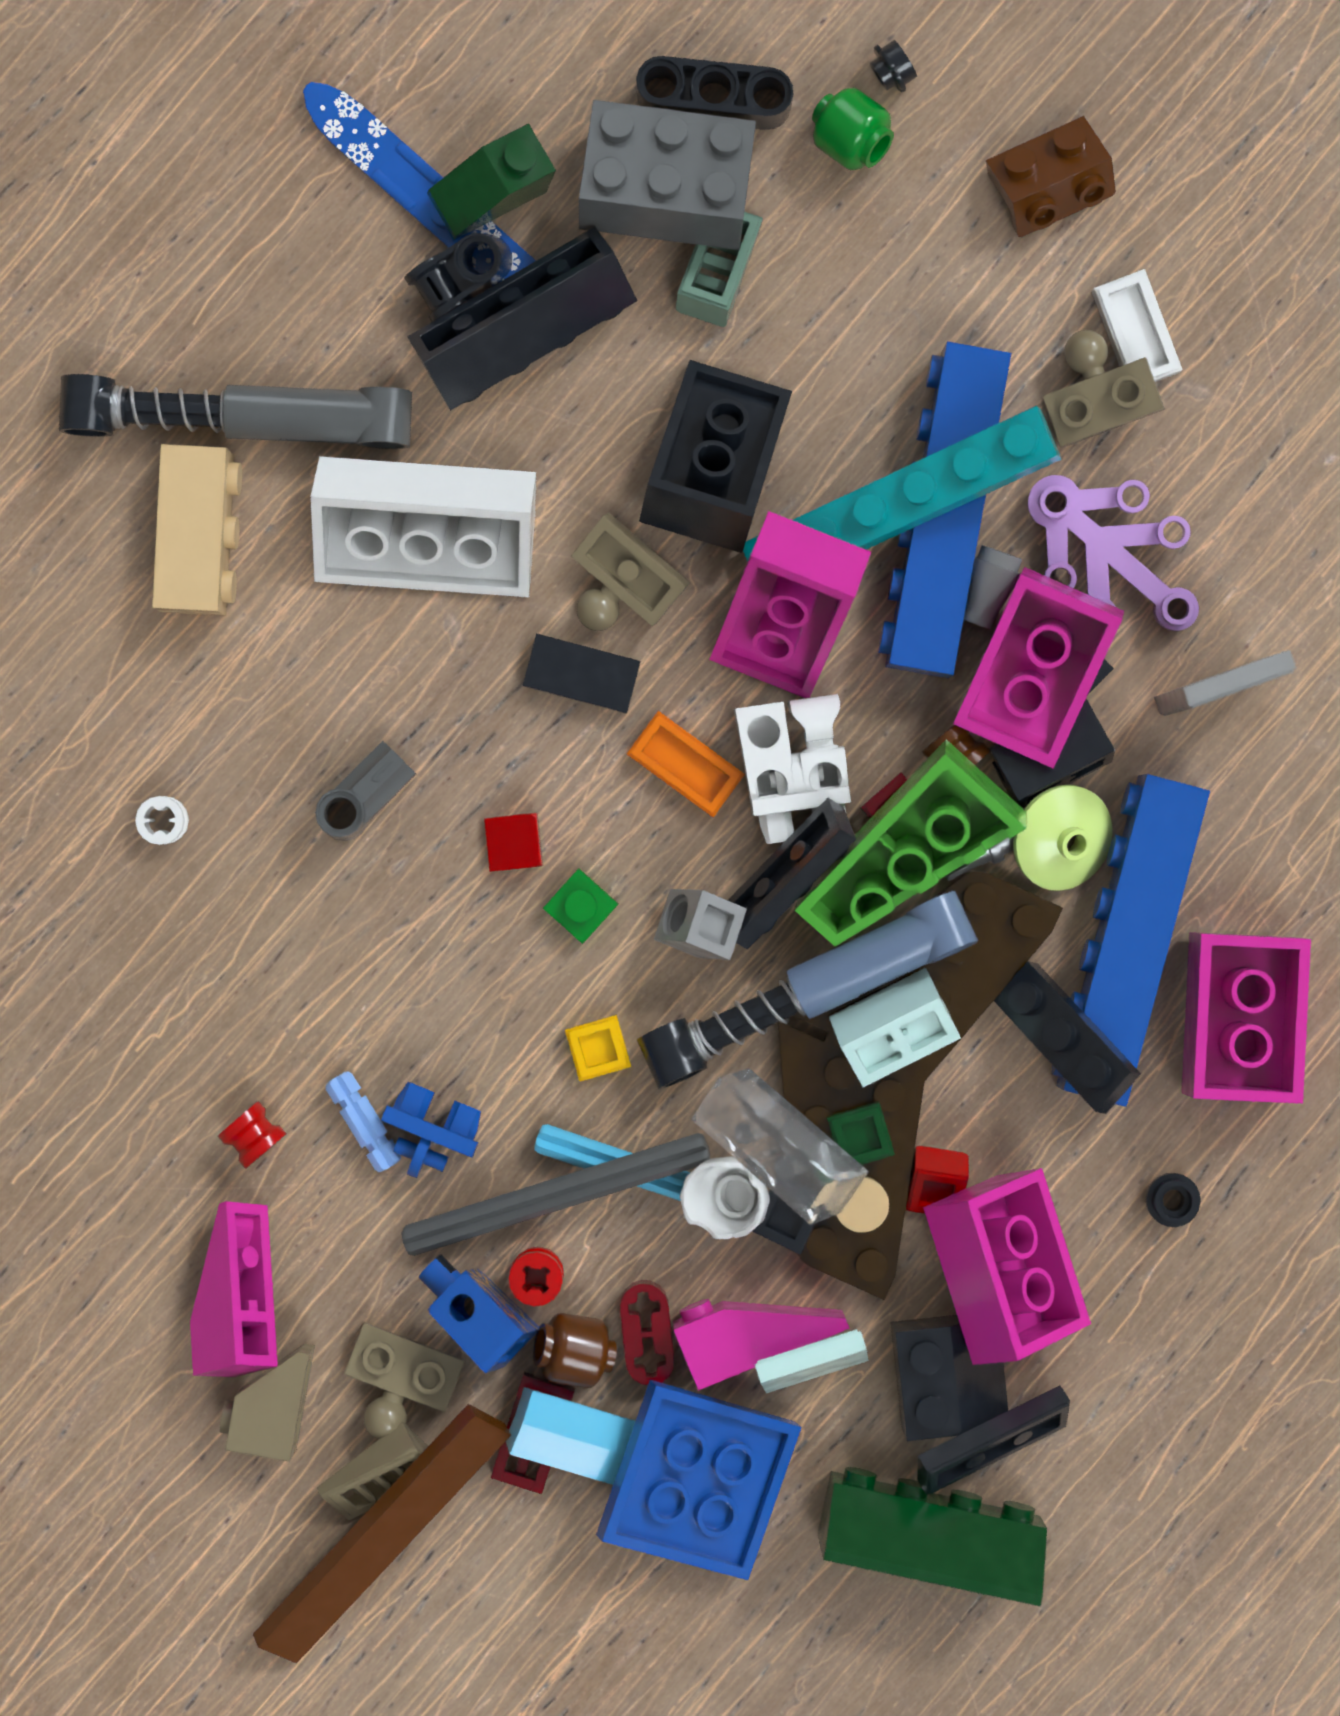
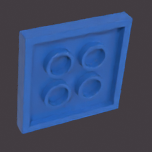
M650 1380L596 1535L605 1543L749 1580L802 1427L793 1420Z

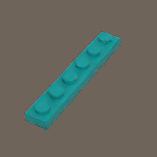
M1036 405L793 519V521L866 550L1062 459L1042 410ZM758 536L745 543L743 552L747 562Z

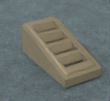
M401 1422L394 1432L380 1438L317 1487L318 1493L348 1520H351L367 1512L429 1445ZM371 1480V1482L368 1483L366 1486L363 1485L364 1483ZM353 1490L355 1494L349 1499L343 1495V1493Z

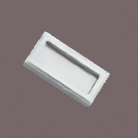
M1145 269L1095 287L1091 291L1119 366L1146 357L1155 382L1182 371Z

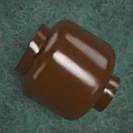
M557 1313L548 1324L542 1323L540 1325L533 1348L534 1365L541 1367L542 1374L547 1381L583 1388H592L599 1382L604 1372L610 1373L614 1367L617 1355L616 1342L609 1340L607 1327L602 1320L566 1313Z

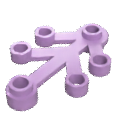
M1051 475L1042 478L1032 487L1028 496V510L1033 520L1046 529L1048 568L1045 570L1044 576L1050 578L1053 570L1062 568L1070 576L1068 586L1071 588L1075 587L1077 575L1073 567L1068 564L1069 529L1085 543L1088 595L1115 606L1110 601L1109 564L1154 604L1153 614L1160 626L1167 630L1179 631L1190 627L1195 622L1199 612L1196 597L1184 588L1175 587L1170 589L1123 548L1161 544L1168 549L1179 548L1190 537V526L1185 519L1180 516H1169L1159 523L1100 527L1082 512L1119 507L1123 512L1137 513L1147 506L1150 498L1149 490L1144 483L1138 480H1129L1119 487L1079 490L1069 478ZM1127 487H1136L1141 491L1142 501L1137 507H1129L1124 503L1122 494ZM1059 492L1064 496L1066 503L1061 512L1054 513L1047 509L1045 499L1049 493ZM1169 522H1176L1182 528V537L1176 543L1168 542L1164 538L1163 529ZM1175 598L1183 600L1187 606L1185 616L1179 620L1171 618L1167 611L1168 604Z

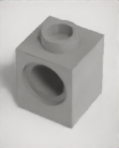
M670 889L654 940L697 958L731 960L747 908L704 890Z

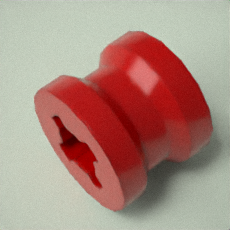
M260 1101L251 1106L217 1136L224 1145H232L239 1153L238 1161L245 1169L287 1134L280 1125H272L265 1117L266 1108Z
M531 1247L519 1253L513 1261L508 1278L510 1289L515 1298L523 1304L534 1307L546 1305L554 1300L561 1290L564 1278L563 1264L558 1255L547 1248ZM532 1284H535V1285H540V1284H541V1285L544 1287V1289H543L541 1286H533Z

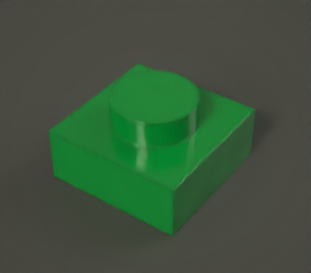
M578 868L543 909L583 944L619 903Z

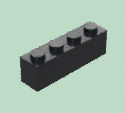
M593 227L407 337L451 411L463 403L475 400L483 391L505 378L523 372L531 363L551 351L569 345L577 336L597 324L615 318L623 309L638 300L614 251L596 227Z

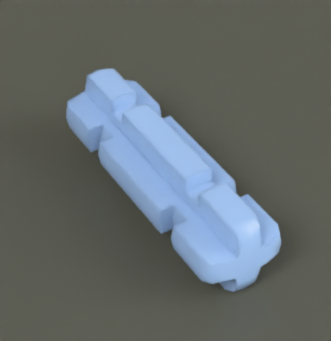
M349 1071L343 1072L330 1080L325 1085L326 1091L334 1104L339 1102L342 1110L339 1112L361 1148L366 1146L369 1153L366 1156L377 1172H382L398 1163L401 1155L393 1152L395 1147L394 1141L392 1139L388 1141L384 1134L388 1131L367 1097L360 1096L358 1090L361 1087L353 1074Z

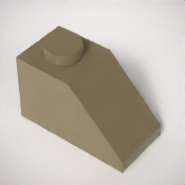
M304 1343L278 1361V1367L265 1370L245 1384L235 1395L234 1401H225L219 1431L220 1433L228 1434L226 1451L290 1462L297 1451L315 1345Z

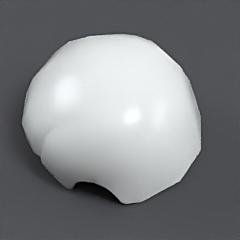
M734 1156L711 1158L701 1163L685 1177L680 1193V1201L686 1221L690 1225L694 1224L702 1227L714 1239L747 1236L764 1221L770 1202L769 1192L760 1171L747 1161Z

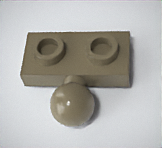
M1082 330L1073 334L1068 339L1064 350L1067 364L1074 371L1082 373L1084 380L1043 396L1057 439L1062 448L1165 410L1148 359L1144 357L1105 372L1103 365L1107 359L1108 347L1104 338L1099 333L1091 330Z
M609 512L602 516L571 555L573 559L604 584L602 588L586 591L577 603L578 619L586 628L593 631L606 630L617 621L619 616L618 601L620 599L653 627L690 584L685 577Z
M364 1322L344 1374L384 1389L382 1397L373 1400L364 1412L366 1430L374 1438L380 1439L394 1432L401 1422L406 1425L407 1414L402 1405L404 1398L446 1412L465 1360Z

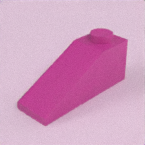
M229 1201L219 1203L190 1319L193 1376L238 1377L278 1367L268 1205Z
M709 1299L700 1300L684 1307L679 1311L682 1318L673 1321L674 1333L698 1391L755 1368V1364L759 1360L818 1342L850 1329L843 1310L731 1301H721L711 1305Z

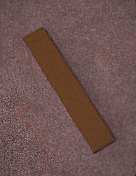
M468 1404L253 1633L258 1648L297 1664L511 1436L506 1424Z

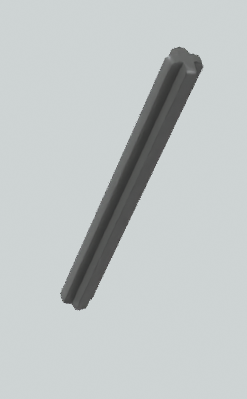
M696 1133L408 1224L401 1232L403 1244L409 1255L416 1256L698 1167L701 1163L710 1159V1149L703 1134Z

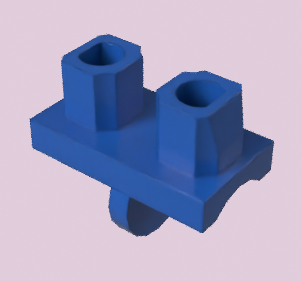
M407 1082L398 1095L394 1106H386L381 1121L421 1137L419 1144L401 1137L398 1138L393 1152L412 1159L407 1175L417 1178L423 1164L443 1172L449 1157L431 1150L432 1142L473 1158L479 1142L474 1141V1138L478 1131L481 1111L454 1100L444 1127H439L424 1120L435 1092Z

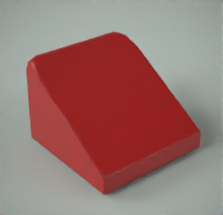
M538 813L484 818L490 872L543 866Z
M917 1146L913 1158L906 1211L925 1214L923 1207L966 1189L969 1179V1156L964 1152Z

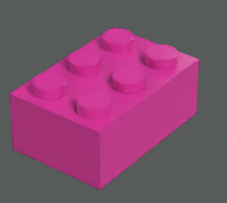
M1189 932L1182 1094L1193 1099L1303 1104L1311 939Z
M1042 1168L996 1175L923 1207L973 1365L1019 1361L1091 1325Z

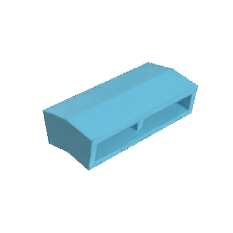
M524 1387L515 1417L509 1429L511 1436L506 1440L510 1455L613 1485L635 1420Z

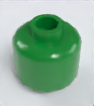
M857 88L843 89L835 95L827 94L819 101L812 114V121L815 123L813 130L814 144L847 170L851 171L861 169L864 166L868 168L875 166L885 156L892 144L894 132L891 130L890 113Z

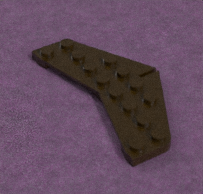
M985 872L966 873L933 897L935 898L951 891L956 892L977 936V943L945 959L919 967L812 1019H809L806 1014L805 1016L800 1013L792 1015L827 1031L824 1040L788 1024L777 1022L790 1186L825 1202V1206L804 1252L801 1255L798 1254V1256L808 1266L882 1300H885L896 1276L924 1083L1052 933L1063 909L1061 906ZM926 968L949 1011L961 1039L863 1087L840 1047L829 1016ZM879 1101L895 1155L842 1170L827 1116ZM854 1176H867L876 1180L883 1187L889 1199V1211L886 1219L879 1227L869 1232H855L846 1228L839 1221L834 1210L833 1202L836 1190L845 1180Z

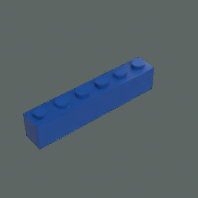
M947 341L941 356H931L926 387L935 389L932 409L922 408L916 440L925 442L923 458L999 423L1012 353ZM986 495L898 535L897 547L906 548L903 569L893 568L889 585L888 600L897 601L893 622L884 621L880 635L878 653L887 654L885 667L942 678H950L954 675Z
M1150 774L1138 775L1136 784L1129 782L1125 789L1120 813L1128 815L1123 835H1114L1109 848L1107 866L1114 867L1109 887H1101L1095 901L1093 918L1100 921L1095 940L1087 939L1082 950L1079 970L1086 972L1081 993L1073 991L1070 997L1136 1069L1210 790ZM1052 1065L1051 1074L1058 1076L1056 1086L1064 1091L1079 1094ZM1132 1085L1115 1104L1127 1107Z

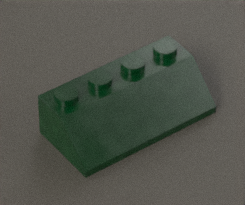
M846 1467L844 1474L830 1472L817 1533L823 1560L1041 1607L1047 1527L1039 1515H1034L1035 1508L1014 1501H1004L1002 1508L982 1503L983 1498L981 1496L963 1490H951L950 1496L936 1493L926 1495L916 1480L899 1478L897 1485L876 1481L877 1475L875 1473L855 1467Z

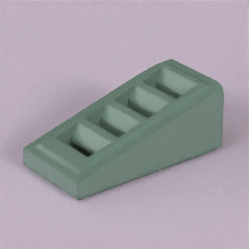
M744 212L742 235L745 236L743 242H740L739 250L695 245L677 293L676 310L679 313L720 327L727 325L762 225V217ZM709 247L735 255L737 258L733 261L707 251ZM701 268L729 277L728 282L700 273Z

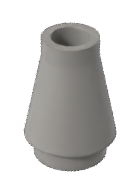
M981 545L979 554L974 559L964 620L985 628H992L994 619L1020 577L1021 573L1018 570L1023 559Z

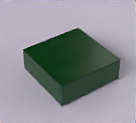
M879 1101L827 1116L842 1170L895 1155Z

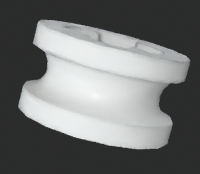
M157 796L149 798L141 804L135 821L137 830L142 838L150 843L162 845L179 840L187 830L189 818L187 810L181 802L172 797ZM154 808L158 811H165L169 808L172 810L175 818L169 819V822H174L175 825L171 832L166 830L153 832L149 823L155 822V819L149 818Z

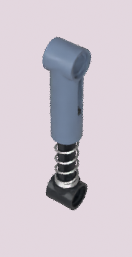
M951 891L918 905L908 911L906 915L788 969V982L786 983L783 980H779V986L765 993L757 990L756 997L741 1004L735 1000V1007L720 1014L713 1011V1017L705 1021L695 1019V1022L692 1021L690 1023L685 1018L670 1022L639 1037L637 1042L656 1085L661 1090L707 1069V1061L712 1059L715 1054L721 1055L723 1048L730 1044L737 1043L743 1045L745 1037L756 1032L765 1034L767 1028L777 1022L787 1024L790 1016L797 1013L803 1016L806 1014L809 1019H812L919 967L952 956L977 943L978 939L956 892Z

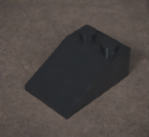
M689 360L647 485L639 522L743 553L792 391Z

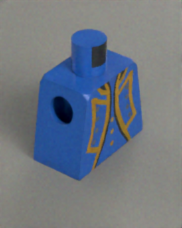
M441 1254L418 1277L438 1297L428 1308L430 1315L485 1374L504 1368L537 1334L539 1326L479 1269L465 1270L461 1274ZM467 1296H470L474 1301L475 1310L472 1316L466 1312L464 1307Z

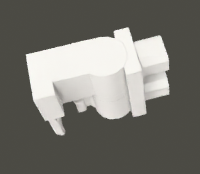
M838 694L788 701L789 712L803 726L805 731L806 749L797 753H791L784 702L733 709L753 816H758L759 825L766 844L785 842L794 833L791 811L812 808L813 813L827 798H830L843 806L846 812L845 803L851 802L844 746L838 747V745L833 744V723L840 710Z

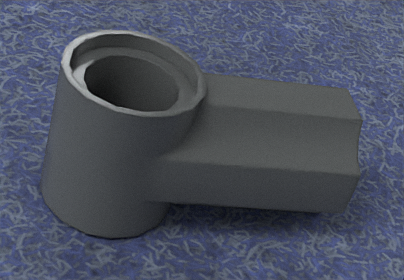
M382 741L334 790H330L322 795L315 811L317 823L326 834L336 840H353L363 833L367 824L417 774ZM340 801L353 803L357 812L353 824L345 829L331 827L328 820L329 810L335 803Z

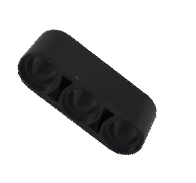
M657 56L645 61L639 68L636 77L637 100L640 106L756 121L755 129L761 130L775 129L783 125L789 117L794 95L793 84L789 77L779 69L765 66ZM662 77L669 79L675 86V90L671 95L665 98H657L648 93L646 86L651 80ZM710 83H717L727 89L729 96L721 103L712 104L701 97L700 91ZM762 89H772L781 95L783 102L774 109H765L756 104L753 97Z

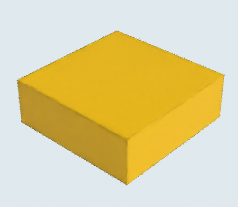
M617 1014L565 1029L579 1082L632 1066Z

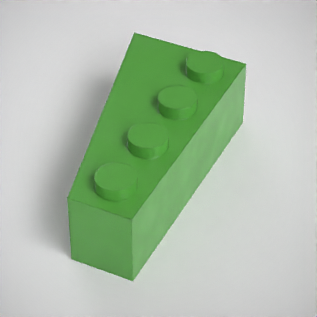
M946 739L855 834L856 840L850 845L846 854L841 859L834 861L813 883L810 890L803 897L797 899L795 911L836 947L894 911L897 905L917 893L922 894L938 884L939 880L965 863L968 865L985 855L988 849L1008 837L1011 839L1027 829V812Z

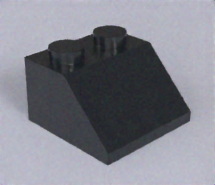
M957 1315L890 1322L901 1426L907 1441L958 1436L1009 1411L1004 1363L972 1364Z

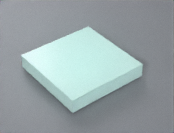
M856 1329L759 1360L755 1367L762 1387L766 1393L869 1360L862 1333Z

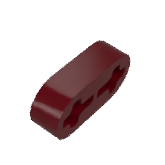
M639 1280L629 1285L621 1297L620 1315L626 1367L630 1376L642 1385H648L650 1380L662 1383L670 1376L674 1366L669 1302L666 1292L659 1284L650 1280ZM648 1292L650 1301H659L660 1303L659 1308H654L651 1311L652 1327L642 1328L639 1311H630L629 1304L637 1302L638 1293ZM653 1337L655 1353L657 1355H665L666 1361L657 1363V1371L653 1373H647L645 1365L636 1364L634 1358L643 1356V1338Z

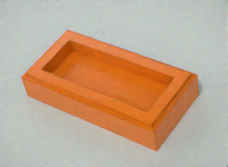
M660 711L655 714L627 753L630 758L712 818H714L745 775Z

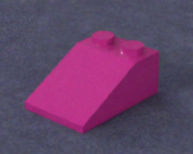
M768 511L709 660L803 698H810L855 599L871 552Z
M1024 567L953 724L1054 768L1123 620L1124 610Z

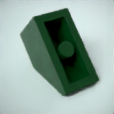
M528 123L481 147L432 186L427 194L455 240L545 194L556 169Z

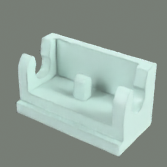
M926 968L829 1016L840 1047L863 1087L961 1039L949 1011Z

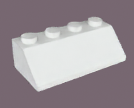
M319 456L310 496L314 582L529 597L535 523L536 472Z

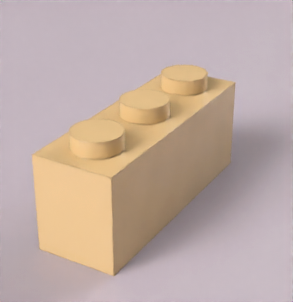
M161 444L152 608L160 612L226 616L227 603L235 602L237 590L236 572L229 571L228 569L229 550L237 549L239 543V518L231 516L232 495H240L242 465L241 463L234 462V454L227 448Z

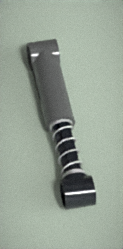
M68 374L61 376L59 432L77 436L107 437L112 436L116 428L124 429L129 424H137L142 430L146 429L149 425H162L166 431L170 430L173 426H186L191 432L195 431L198 427H211L216 433L223 430L226 439L351 443L369 448L405 449L410 447L412 392L393 387L359 388V390L250 385H227L221 395H208L206 389L203 391V394H183L181 388L178 390V393H159L156 387L154 392H135L132 386L129 389L117 386L115 380L109 377Z

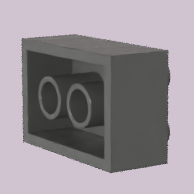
M593 100L579 193V229L589 230L596 227L599 232L739 250L756 121Z

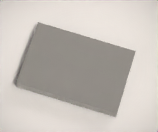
M1290 650L1155 696L1154 699L1160 715L1167 716L1293 673V669L1296 666Z

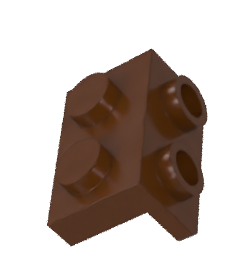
M1084 116L986 160L988 175L1009 207L1013 228L1019 237L1045 229L1054 222L1087 207H1093L1113 196L1116 192L1112 157Z

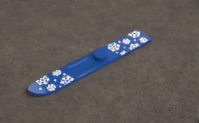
M310 82L305 86L303 93L306 108L320 132L332 145L445 246L449 248L463 237L472 233L490 234L503 239L511 250L512 266L509 273L501 281L536 261L492 221L454 240L427 194L428 190L443 177L362 104L345 92L328 84ZM485 243L479 245L472 255L474 268L481 274L487 273L494 263L493 251Z

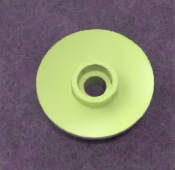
M1059 785L1037 795L1024 809L1027 812V829L1013 838V850L1017 865L1027 879L1042 888L1061 891L1079 886L1098 871L1108 855L1112 842V821L1109 811L1104 802L1095 793L1077 785ZM1076 835L1074 844L1070 849H1067L1068 841Z

